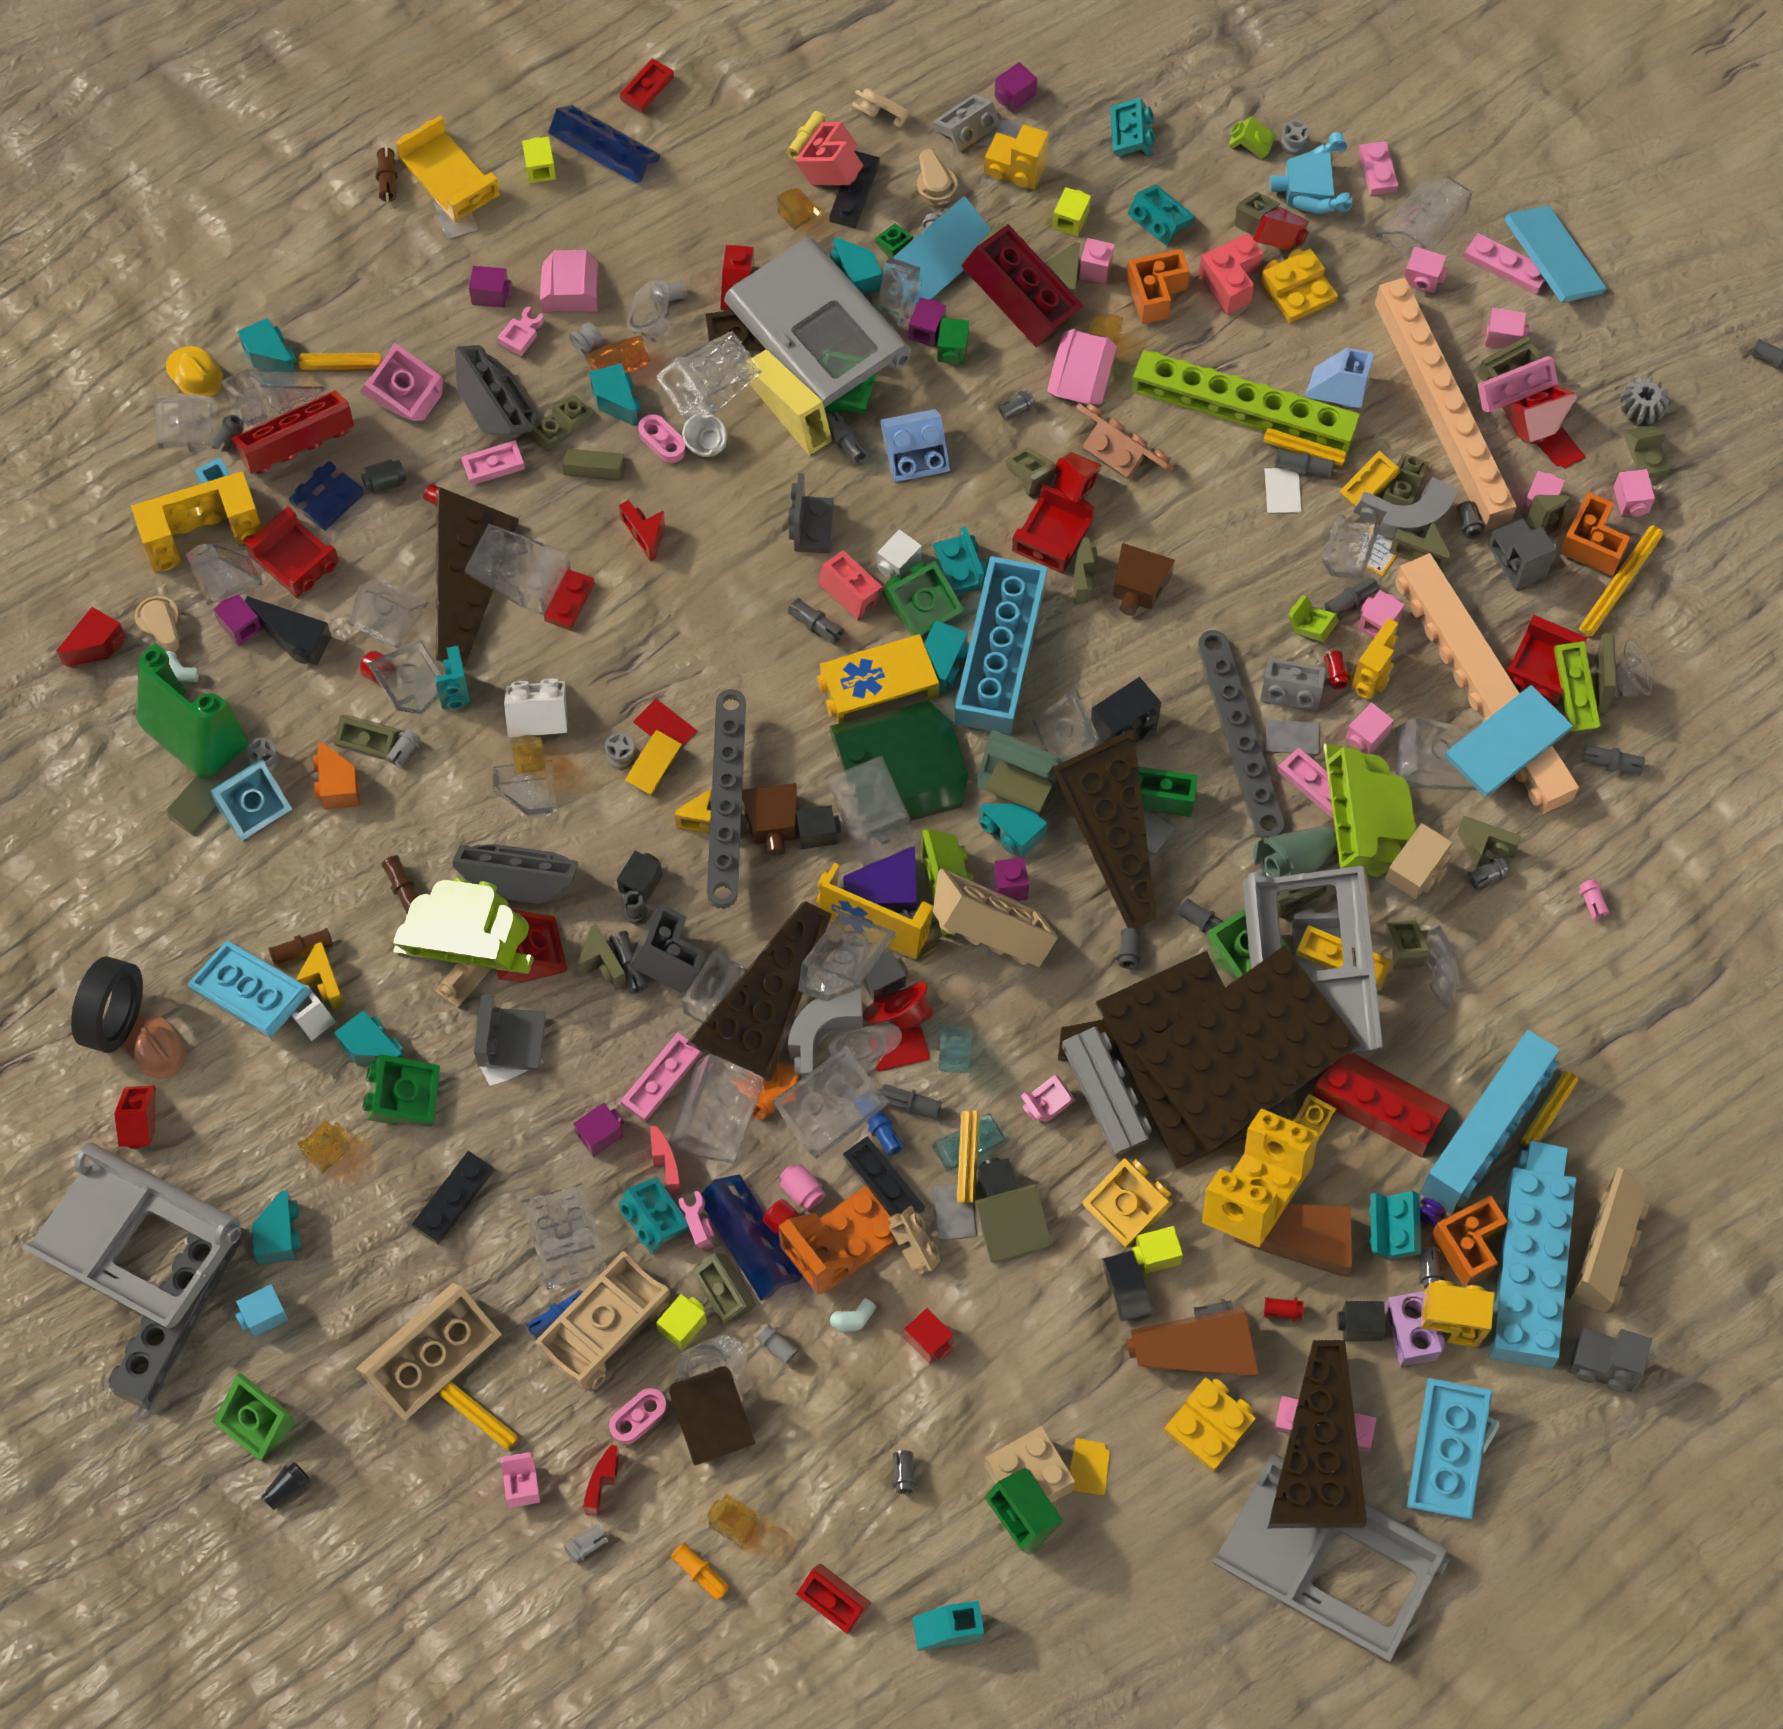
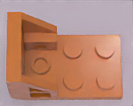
M867 1186L860 1189L821 1218L816 1213L790 1218L779 1225L780 1247L817 1295L831 1290L897 1241L889 1228L891 1223L888 1218L891 1216Z

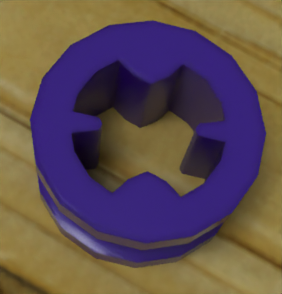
M1422 1198L1420 1202V1220L1431 1227H1435L1440 1222L1439 1218H1444L1447 1212L1438 1202L1430 1198Z

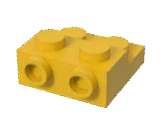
M1311 248L1304 252L1302 249H1296L1290 253L1288 259L1282 262L1272 260L1263 270L1261 284L1289 324L1337 302L1338 299L1337 293L1324 276L1325 268Z
M1390 618L1386 620L1357 664L1351 689L1355 690L1364 699H1372L1377 691L1382 693L1390 680L1388 675L1394 667V663L1391 662L1395 652L1393 648L1399 638L1396 635L1399 623Z
M1124 1158L1084 1199L1082 1204L1128 1248L1137 1239V1235H1140L1149 1225L1152 1226L1173 1202L1168 1198L1172 1194L1168 1188L1160 1181L1154 1184L1146 1176L1150 1171L1138 1159L1131 1162L1129 1159Z
M1205 1377L1185 1400L1181 1409L1164 1427L1163 1432L1214 1473L1254 1425L1256 1418L1252 1415L1254 1412L1253 1408L1242 1399L1236 1402L1227 1395L1229 1390L1221 1381L1215 1378L1210 1381Z

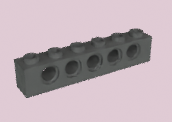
M190 1233L187 1237L188 1244L183 1253H179L173 1261V1271L170 1277L159 1286V1289L175 1297L181 1295L184 1289H181L182 1284L186 1280L192 1279L203 1261H196L198 1255L205 1251L210 1252L212 1249L211 1244ZM239 1239L230 1247L176 1326L168 1329L143 1315L140 1331L136 1337H132L125 1348V1358L120 1366L117 1365L113 1369L109 1377V1388L114 1395L146 1410L150 1409L241 1243ZM155 1336H165L161 1344L157 1346L150 1345L151 1340ZM142 1363L149 1364L146 1372L135 1374V1369L138 1365Z

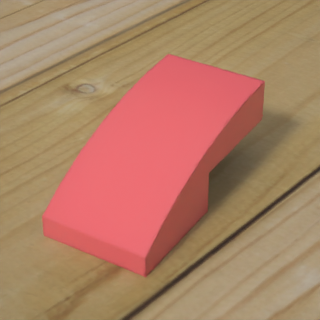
M650 1126L654 1166L665 1165L669 1195L681 1194L677 1166L672 1150L657 1126Z

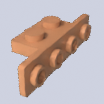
M1080 403L1077 405L1076 408L1097 422L1082 447L1116 471L1130 479L1145 456L1168 471L1172 472L1175 467L1168 463L1171 457L1159 449L1152 452L1146 447L1148 442L1135 433L1130 437L1123 432L1126 427L1113 418L1107 421L1101 417L1103 411L1091 403L1087 406Z

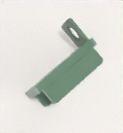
M992 730L978 773L977 786L985 790L995 767L1000 761H1004L1054 783L1049 800L1044 806L1046 807L1059 785L1051 768L1069 760V756L1065 755L1061 761L1056 755Z

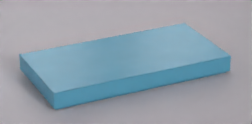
M963 196L891 258L885 266L916 304L920 297L928 300L932 299L964 271L961 265L965 258L986 237L991 229L967 198Z
M1550 206L1507 214L1504 221L1561 303L1603 294L1606 286Z
M1530 685L1447 750L1444 757L1486 798L1571 731L1573 725Z
M228 940L187 984L194 993L269 1038L278 1031L311 993L304 984Z
M1427 1378L1406 1507L1472 1520L1493 1390Z

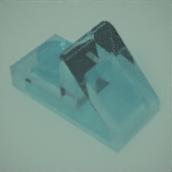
M942 1025L939 1049L940 1071L969 1072L972 1027Z

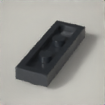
M858 151L854 152L864 166L857 174L854 182L850 185L840 186L829 215L830 222L855 229L880 165V157Z
M868 1136L843 1153V1159L863 1184L870 1189L890 1216L897 1213L901 1215L911 1205L915 1213L921 1214L925 1211L923 1203Z
M468 1150L411 1224L413 1229L438 1245L493 1174V1166Z

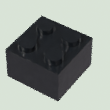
M1139 676L1092 707L1089 735L1097 745H1101L1133 729L1135 743L1141 739L1145 741L1151 738L1157 731L1161 701Z

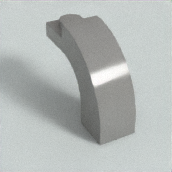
M1432 477L1424 488L1420 500L1407 506L1392 504L1364 491L1356 503L1353 512L1359 514L1366 521L1378 523L1379 525L1375 532L1378 535L1394 538L1397 529L1419 536L1429 530L1432 522L1436 526L1452 505L1458 488Z
M861 989L838 990L820 996L809 1003L796 1017L788 1038L789 1060H795V1076L801 1075L802 1087H814V1054L817 1046L825 1037L839 1031L863 1030Z

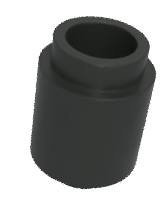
M388 459L364 467L365 473L361 474L365 489H371L373 494L398 487L401 482L406 481L404 469L399 459L394 461Z

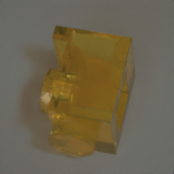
M523 735L518 737L517 740L511 741L516 774L545 771L541 737L535 738L533 735Z
M326 1120L304 1141L301 1139L297 1143L302 1155L322 1174L351 1149L346 1140L349 1136L346 1130L339 1123L336 1122L331 1125ZM328 1137L330 1138L327 1144H322Z
M728 1494L724 1496L722 1501L717 1499L707 1514L710 1518L708 1521L709 1527L737 1544L741 1549L744 1548L760 1523L758 1513ZM734 1517L738 1520V1524L734 1527H729L726 1525L727 1519Z

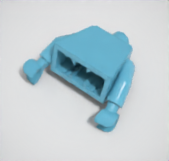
M1334 132L1329 136V143H1323L1310 152L1288 159L1284 175H1270V192L1285 191L1288 207L1297 208L1316 215L1333 212L1335 209L1340 212L1349 211L1352 206V198L1349 199L1350 193H1342L1334 199L1330 157L1331 152L1334 150L1342 152L1347 149L1343 135L1339 132Z

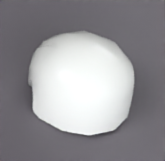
M712 414L693 415L685 422L682 431L685 445L692 453L701 457L718 455V453L724 450L728 440L725 424Z

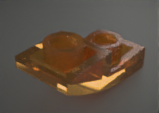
M640 335L609 344L585 355L591 371L622 363L624 372L629 373L651 362L643 338Z

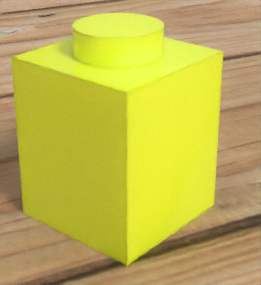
M549 136L522 140L529 183L555 180L556 175Z
M1065 187L1053 212L1052 228L1078 237L1090 212L1091 195L1085 194L1080 190Z
M1174 1226L1137 1235L1135 1247H1132L1138 1265L1142 1266L1144 1274L1178 1266L1181 1264L1183 1257Z
M680 1294L656 1322L658 1332L682 1351L707 1323L704 1312L705 1307L695 1298L690 1297L687 1299Z

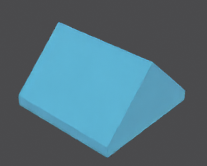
M260 759L211 790L218 810L241 841L292 810L263 759Z

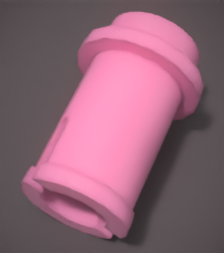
M1596 879L1588 880L1579 885V895L1584 897L1592 920L1603 918L1601 914H1604V916L1610 914V910L1601 893L1602 885L1597 883Z

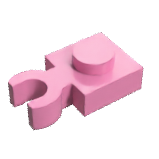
M526 307L522 311L521 321L513 318L497 337L498 344L522 356L536 339L537 333L535 329L543 325V314L540 313L535 319H530L529 317L532 315L531 307Z

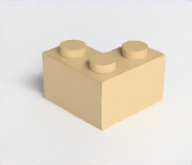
M1421 823L1390 865L1385 880L1414 899L1419 896L1421 891L1427 893L1435 881L1439 883L1448 869L1446 866L1452 857L1449 853L1452 842Z
M1042 1426L985 1457L984 1468L994 1485L999 1480L1026 1467L1051 1503L1073 1491L1075 1481Z

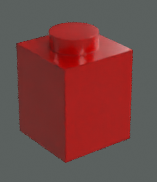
M928 1308L904 1328V1339L929 1364L933 1363L936 1359L939 1361L943 1360L953 1349L951 1345L953 1344L954 1334Z

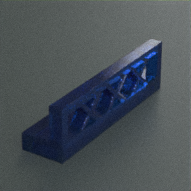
M574 105L556 108L548 134L635 183L642 181L647 165L658 162L661 155Z
M737 1174L713 1180L701 1193L705 1200L704 1209L761 1301L769 1299L781 1286L799 1282L803 1275L780 1247L779 1236L763 1222L764 1212L741 1175ZM734 1185L740 1197L734 1195L728 1186ZM745 1212L751 1214L754 1217L756 1223L749 1220ZM761 1237L770 1243L772 1249L764 1245ZM777 1263L784 1266L788 1275L783 1276Z

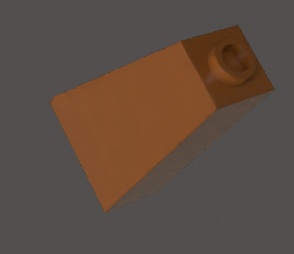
M1288 1204L1260 1247L1234 1237V1242L1339 1276L1348 1277L1352 1268L1351 1206Z
M1244 1307L1132 1329V1339L1126 1340L1130 1359L1137 1358L1138 1366L1252 1376L1259 1374Z

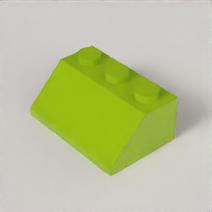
M930 829L922 830L921 857L934 904L938 872L941 868L973 882L974 879L971 872L966 873L964 863H968L966 849L964 845L959 846L956 835ZM940 928L942 936L949 934Z

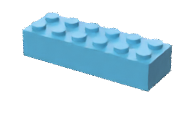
M990 556L955 705L954 724L987 731L996 730L1003 734L1012 735L1046 586V566Z
M1527 1029L1430 1170L1420 1192L1422 1196L1438 1202L1450 1214L1454 1212L1457 1206L1462 1209L1473 1194L1472 1191L1476 1185L1481 1183L1493 1160L1498 1158L1508 1138L1515 1133L1525 1113L1530 1111L1542 1088L1544 1089L1551 1080L1553 1072L1559 1064L1555 1058L1560 1049Z
M1513 1168L1507 1179L1503 1215L1508 1222L1501 1234L1488 1359L1552 1369L1559 1359L1576 1184L1575 1177Z

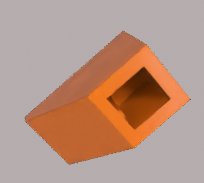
M317 743L318 754L313 755L314 772H319V781H314L316 799H321L324 809L360 806L359 780L355 767L326 744Z

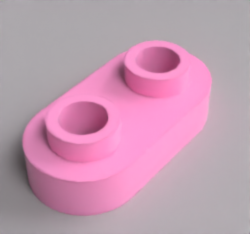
M647 415L640 420L638 424L640 439L663 461L674 463L680 461L685 456L686 446L683 437L662 417ZM651 431H656V432H657L656 434H653V435H652V434H649V432H651ZM669 449L676 450L674 452H668Z
M644 1389L619 1409L609 1422V1429L613 1439L621 1444H631L659 1422L667 1411L664 1395L657 1389ZM654 1403L657 1408L653 1412H648L645 1410L646 1405ZM624 1424L632 1426V1430L628 1433L621 1432L620 1428Z

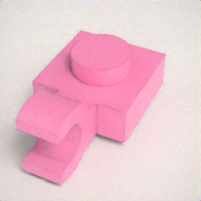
M696 1191L694 1194L697 1201L694 1206H687V1202L683 1197L679 1199V1205L686 1214L685 1218L695 1244L702 1251H706L715 1247L711 1236L715 1235V1231L709 1218L704 1219L701 1216L705 1207V1200Z

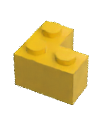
M1025 124L1022 125L1017 138L996 132L985 155L984 174L990 175L995 179L1014 183L1022 188L1026 187L1035 190L1047 164L1049 132Z
M1438 1280L1434 1283L1430 1282L1424 1291L1421 1329L1446 1332V1343L1478 1348L1492 1327L1494 1292L1485 1291V1288L1476 1285L1466 1286V1288L1453 1286L1452 1282Z

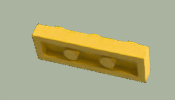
M1308 925L1297 948L1296 955L1328 969L1342 967L1344 959L1341 938ZM1373 952L1376 989L1381 990L1393 960Z

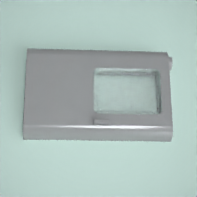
M806 238L734 285L725 295V303L763 347L823 401L824 408L860 383L866 381L885 366L889 365L892 368L901 367L910 359V346L813 238Z

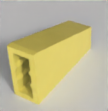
M767 349L743 363L751 387L809 456L832 442L823 401Z

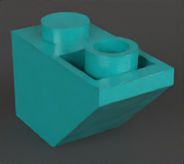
M834 238L833 251L829 252L830 258L861 293L869 294L882 290V272L874 252L841 238Z
M268 317L237 331L241 346L253 368L290 377L296 375L293 363L297 362L296 357L290 346L284 347L282 342L285 339L278 326L273 327Z
M622 363L589 371L590 385L598 410L630 425H638L637 413L642 412L638 396L632 397L630 390L634 389L630 373L625 374Z
M935 620L924 645L939 681V692L945 694L949 684L954 685L958 678L960 669L957 667L960 660L965 661L969 649V644H967L968 632Z
M983 804L979 807L978 821L981 828L988 834L993 833L1007 852L1010 854L1015 853L1019 858L1024 857L1046 836L1047 823L1032 809L1020 804Z
M364 1010L334 1032L338 1044L357 1066L374 1064V1061L380 1054L403 1058L402 1053L405 1052L401 1044L394 1037L389 1040L383 1033L386 1029L375 1015L370 1018Z
M288 1190L281 1191L252 1224L253 1254L259 1265L297 1260L296 1249H301V1238L299 1230H294V1219H299L297 1200L291 1199Z
M979 1600L945 1605L913 1617L917 1651L983 1642L984 1629Z

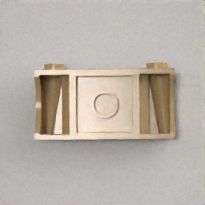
M622 1251L535 1341L536 1347L541 1354L584 1391L590 1388L596 1389L603 1383L606 1374H604L606 1371L604 1362L646 1319L653 1322L664 1314L671 1306V1293L665 1285L650 1277L625 1251Z

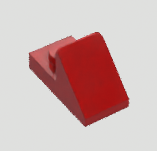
M629 500L621 503L619 510L622 522L650 561L654 560L665 528L664 511H660L646 519L642 510L639 507L634 508Z

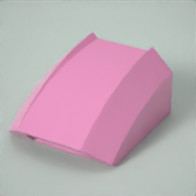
M553 250L544 260L540 291L542 312H598L599 263L588 250Z
M1075 329L1063 332L1047 392L1057 397L1085 404L1102 405L1116 360L1117 345L1108 337L1103 338L1079 332Z
M394 343L379 367L366 381L360 393L404 418L412 421L425 420L443 394V377Z

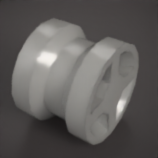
M1292 120L1284 125L1281 147L1287 154L1299 155L1306 150L1310 135V129L1306 123L1300 120Z
M590 322L584 323L580 331H573L569 334L571 344L584 358L591 354L592 349L600 348L604 345L600 332Z
M615 733L607 738L605 751L609 765L615 769L629 768L636 759L633 739L625 733Z
M257 738L247 747L246 754L250 765L268 756L269 758H266L264 762L272 773L277 769L280 758L274 743L270 739Z

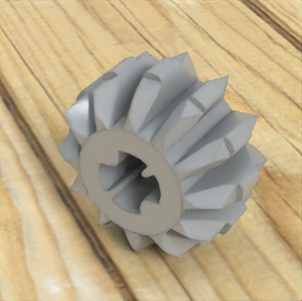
M1640 377L1635 382L1629 381L1620 396V402L1622 403L1621 412L1628 413L1627 421L1635 418L1638 425L1642 421H1645L1648 425H1651L1654 420L1660 421L1669 406V400L1667 399L1668 390L1661 389V382L1654 384L1651 377L1646 381H1643Z

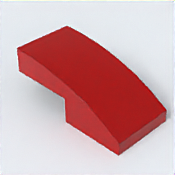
M611 1445L606 1450L592 1473L583 1503L585 1515L598 1516L602 1485H616L620 1456L618 1445Z

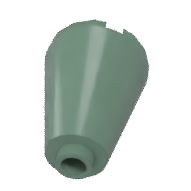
M1318 826L1265 837L1256 842L1254 846L1255 865L1260 863L1262 871L1266 872V876L1272 878L1314 872L1337 851L1336 833L1326 826Z

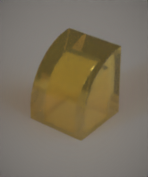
M789 189L777 196L778 213L793 230H796L820 214L819 208L801 189Z
M1109 314L1096 316L1090 321L1087 334L1103 338L1108 337L1118 345L1122 333L1123 317Z

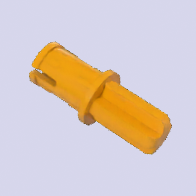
M685 1542L672 1553L671 1559L691 1576L690 1581H696L714 1600L721 1599L729 1590L728 1584L709 1567L710 1562H704Z

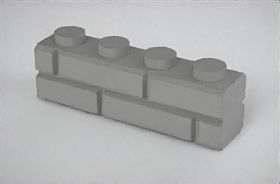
M1093 1027L1064 1040L1062 1048L1113 1157H1118L1148 1143V1134L1152 1132L1150 1125L1144 1115L1139 1117L1134 1107L1138 1105V1100L1132 1088L1126 1089L1121 1078L1125 1077V1073L1118 1060L1113 1061L1108 1050L1112 1049L1106 1033H1099L1097 1027Z

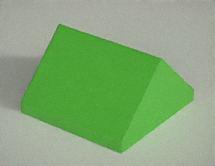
M1244 908L1206 933L1217 966L1235 980L1251 969ZM1281 937L1282 947L1285 945L1288 948V946Z
M241 1373L236 1375L213 1422L260 1462L265 1460L295 1426L288 1411Z

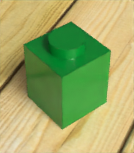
M941 318L937 361L947 364H965L969 320Z

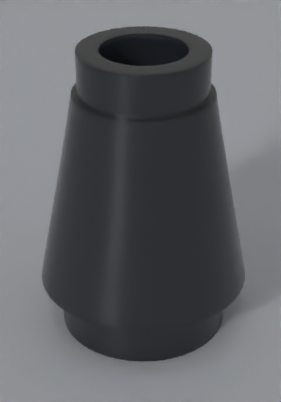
M293 1462L289 1467L287 1465L283 1467L261 1497L275 1510L278 1506L307 1490L306 1485L311 1482V1479L297 1463Z

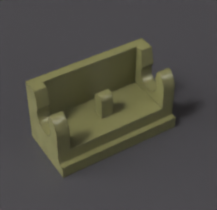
M1526 336L1483 359L1477 376L1484 382L1539 360L1542 356L1532 344L1529 336Z

